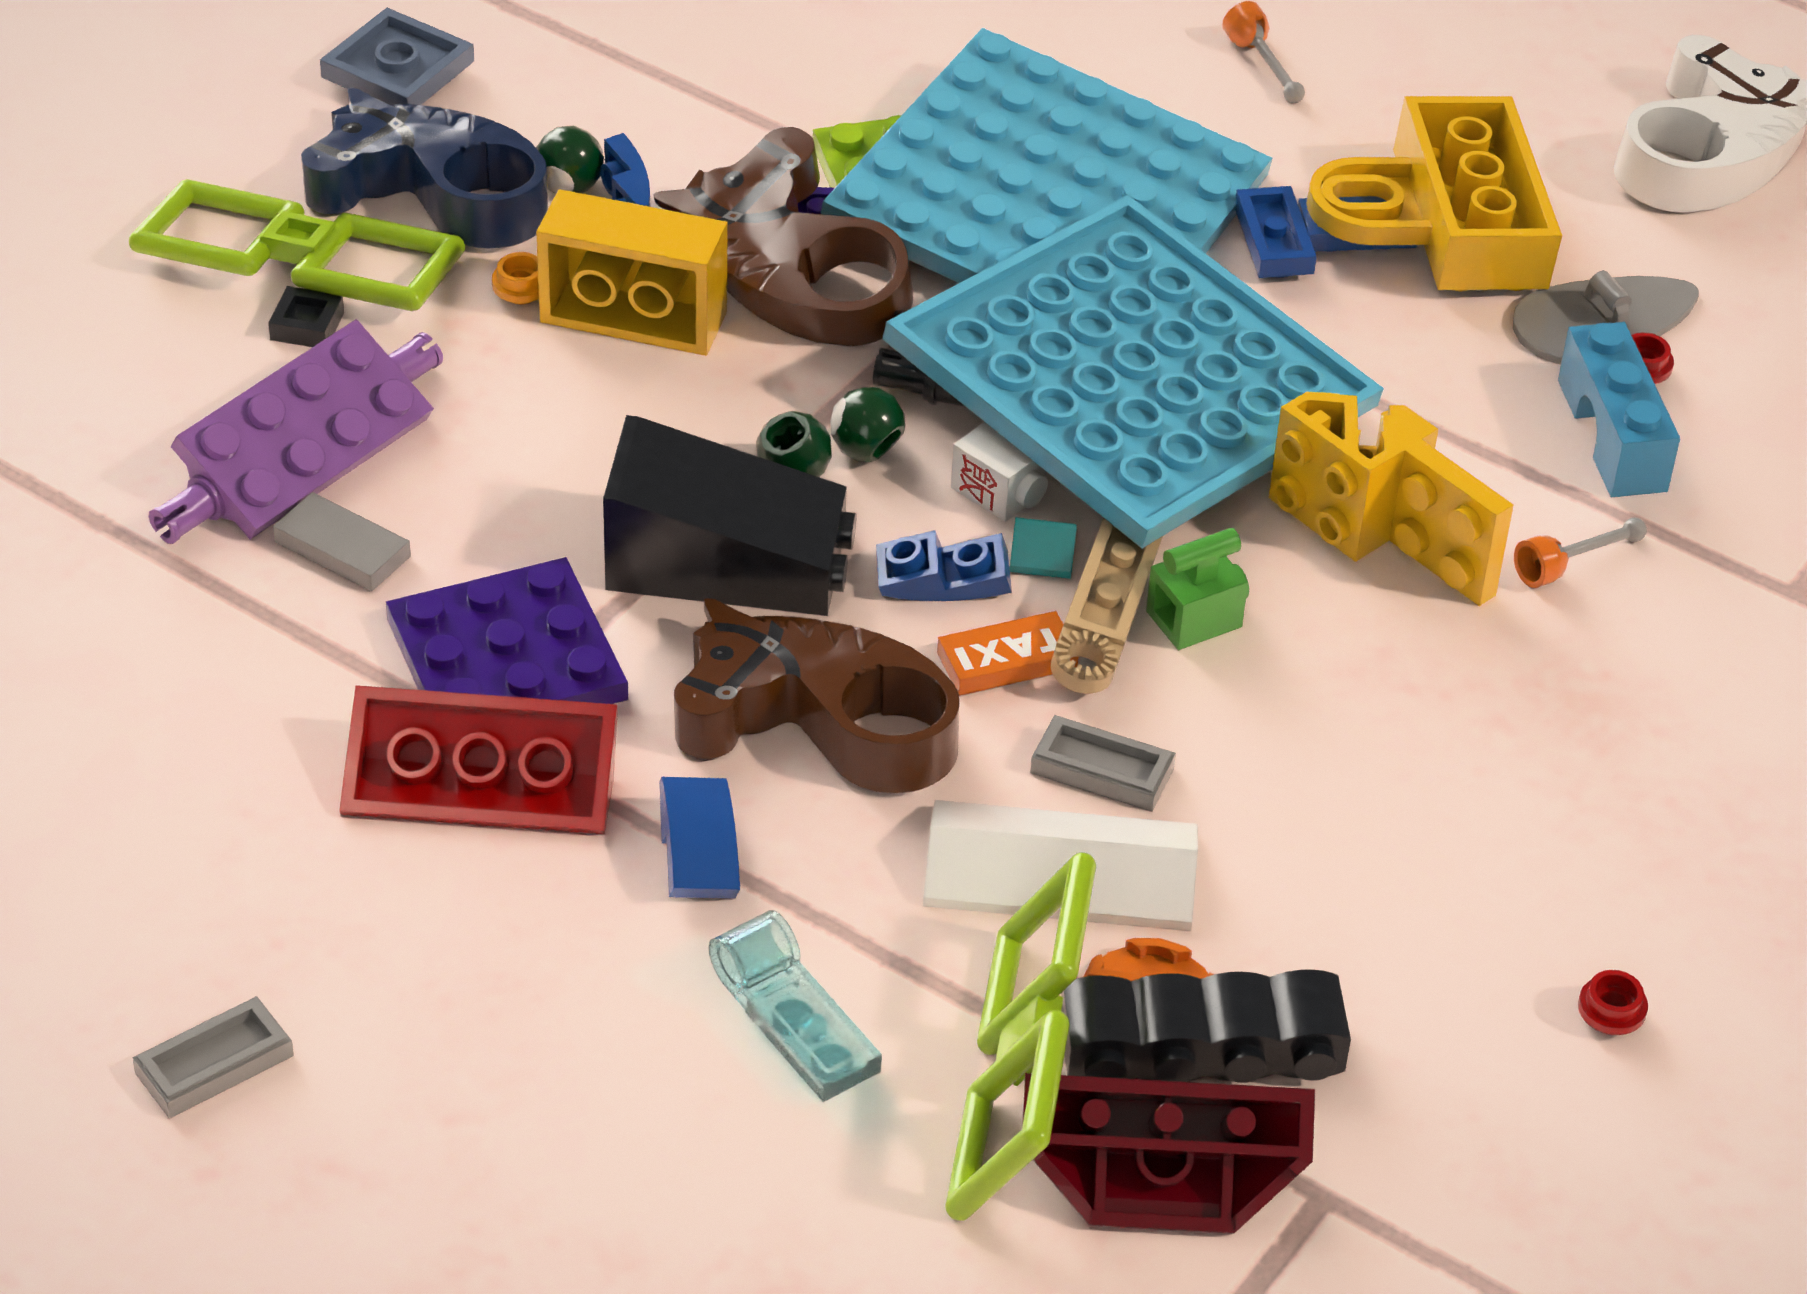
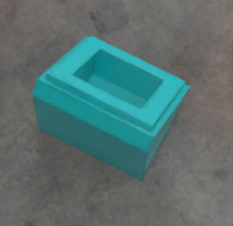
M1015 517L1010 572L1071 579L1077 540V524Z

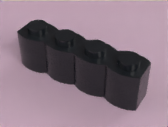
M1303 969L1287 971L1269 977L1254 972L1235 971L1214 974L1202 979L1185 974L1167 973L1145 976L1134 981L1115 976H1087L1076 978L1061 995L1063 997L1061 1012L1069 1019V1031L1065 1049L1066 1070L1069 1076L1140 1078L1142 1080L1188 1082L1204 1076H1210L1221 1080L1248 1083L1276 1073L1286 1077L1316 1081L1346 1070L1351 1036L1339 975L1332 972Z

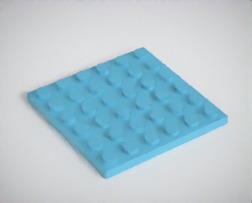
M982 27L823 200L821 214L867 218L888 226L903 241L907 250L908 260L957 283L963 282L1126 195L1132 197L1204 253H1207L1237 215L1236 190L1258 188L1268 176L1273 158L1252 149L1247 144L1234 141L1203 127L1195 121L1185 119L1154 105L1146 99L1136 97L1105 83L1097 77L1087 75L1058 62L1051 56L1038 53L1009 40L1004 35L994 33Z
M1129 195L886 321L882 339L1141 548L1146 547L1272 470L1281 406L1305 392L1357 396L1358 417L1378 406L1384 390L1382 386Z

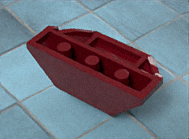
M1025 1073L1023 1120L1032 1073ZM1061 1075L1050 1142L1033 1161L1089 1226L1234 1234L1313 1162L1315 1089Z

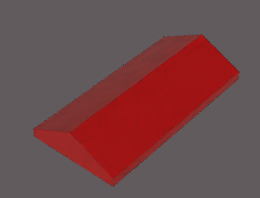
M355 685L339 812L341 815L605 834L614 782L618 706L617 704Z

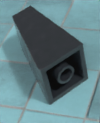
M626 415L603 496L605 590L702 602L706 598H712L727 605L828 616L833 591L844 592L848 555L841 554V550H852L855 539L857 514L846 512L847 486L639 416Z

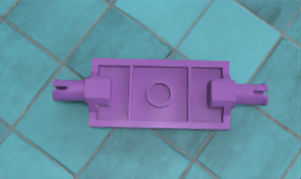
M355 319L175 437L171 448L187 466L190 480H188L187 489L149 512L148 517L152 528L157 532L168 525L169 530L161 534L160 538L167 544H174L181 536L208 518L211 520L223 518L234 521L251 540L283 518L312 492L320 493L429 418L434 408L412 382L432 368L442 364L443 353L436 343L424 351L422 347L431 342L433 338L425 332H420L412 340L388 355L363 325Z

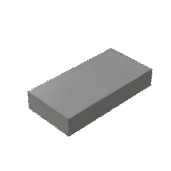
M314 492L309 494L273 526L275 543L370 591L377 588L411 557L409 540Z
M1054 715L1031 757L1030 773L1153 812L1174 770L1176 753Z
M255 996L132 1057L135 1074L170 1119L293 1057L294 1052L292 1039L261 1000Z

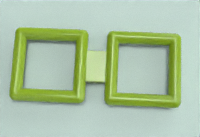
M190 179L180 181L132 232L128 240L130 248L137 253L243 276L255 275L268 259L297 264L291 272V280L297 287L407 311H417L423 306L465 251L463 239L456 235L351 213H342L334 221L306 216L303 206L298 202ZM191 203L271 220L244 252L163 235ZM350 237L433 254L408 287L324 269Z
M1080 852L1073 855L997 932L977 1036L978 1048L983 1053L997 1055L996 1061L969 1086L966 1094L945 1205L947 1214L956 1221L966 1220L1039 1155L1050 1142L1069 1031V1019L1061 1012L1063 997L1059 995L1078 976L1096 871V862L1088 853ZM1061 907L1051 964L1013 1000L1023 943ZM1025 1073H1032L1022 1130L982 1166L994 1101L1012 1084L1018 1086L1025 1080Z

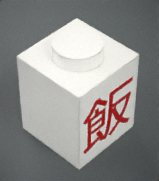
M983 422L953 444L951 488L999 519L1006 522L1025 507H1034L1043 498L1048 487L1047 472L986 422Z

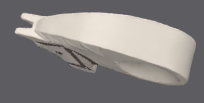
M1698 34L1685 36L1677 43L1666 79L1668 91L1677 99L1648 102L1638 106L1630 113L1614 162V175L1619 185L1630 196L1660 210L1683 213L1717 209L1736 203L1753 194L1775 177L1800 145L1807 127V80L1802 79L1787 65L1778 67L1772 64L1752 61L1713 37ZM1657 151L1675 153L1692 160L1693 162L1673 159Z

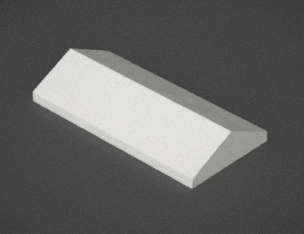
M935 800L930 825L923 907L1014 915L1073 855L1084 852L1090 854L1096 862L1087 922L1191 931L1198 857V824ZM1061 907L1050 918L1059 919Z

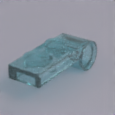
M769 910L709 941L710 960L722 984L822 1102L881 1072L882 1053L803 966L795 934L780 913L775 910Z

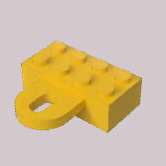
M1404 96L1393 148L1395 157H1348L1336 159L1319 167L1311 177L1306 205L1311 218L1319 227L1338 239L1355 244L1424 245L1438 290L1521 291L1524 289H1549L1562 233L1512 96ZM1375 196L1386 200V202L1352 203L1338 198Z

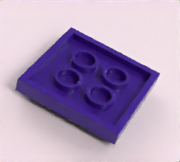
M567 557L386 601L387 621L418 690L615 704L628 700V681Z

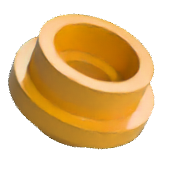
M514 252L502 257L492 274V289L494 293L503 300L519 305L529 304L538 300L537 256L527 252Z

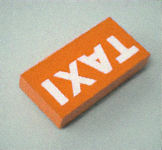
M1057 611L940 636L938 637L937 654L950 680L955 685L959 696L1053 675L1051 661L1064 624ZM1072 657L1070 661L1074 660L1076 662L1075 667L1078 666L1079 657Z

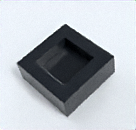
M287 286L268 322L270 340L314 347L335 333L344 315L343 297Z

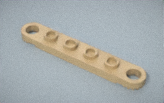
M1103 518L1051 661L1053 676L1067 689L1078 693L1091 694L1103 691L1111 684L1163 536L1146 547L1141 548ZM1072 657H1085L1094 661L1098 667L1093 666L1091 671L1090 667L1086 666L1085 670H1081L1082 665L1079 664L1075 667L1076 662L1074 660L1070 661Z

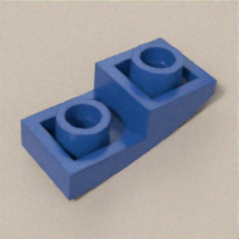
M624 132L604 139L605 163L601 165L600 175L608 194L612 196L613 200L650 207L648 174L642 158L633 143Z
M936 530L876 544L878 588L882 596L916 601H960L1012 593L1008 548L1002 533L971 539L945 547L941 546Z
M661 776L659 781L661 841L667 844L669 897L735 899L740 891V876L735 821L727 778Z

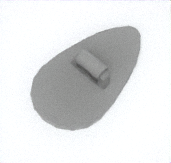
M1602 270L1595 273L1590 280L1550 286L1549 289H1538L1524 296L1514 309L1512 329L1520 344L1534 355L1553 363L1561 364L1568 327L1625 322L1631 335L1645 332L1662 336L1676 327L1691 313L1698 301L1699 289L1693 283L1681 279L1640 275L1612 277L1607 271Z

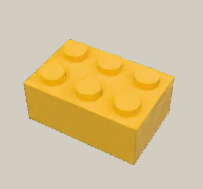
M558 189L536 231L540 323L707 356L727 314V222Z

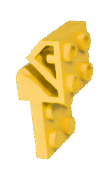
M1305 392L1281 406L1269 499L1275 502L1283 511L1290 513L1320 535L1325 542L1333 545L1355 562L1390 541L1399 547L1403 553L1414 558L1444 580L1451 588L1456 589L1478 606L1496 596L1514 504L1435 449L1438 435L1437 427L1405 405H1389L1388 410L1381 413L1376 446L1359 445L1361 430H1358L1357 396Z

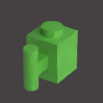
M1228 528L1166 550L1163 553L1164 562L1151 566L1146 612L1178 651L1239 629L1243 625L1245 603L1249 596V583L1242 568L1237 564H1232L1226 557L1241 550V540L1234 528Z

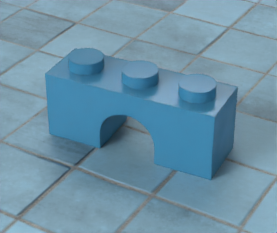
M1598 323L1568 327L1558 382L1575 419L1596 418L1597 436L1593 460L1610 497L1668 492L1680 436L1626 323Z

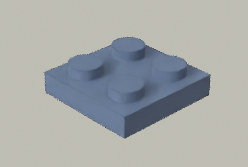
M386 7L320 59L321 78L346 89L357 88L387 104L422 105L475 62L474 44Z

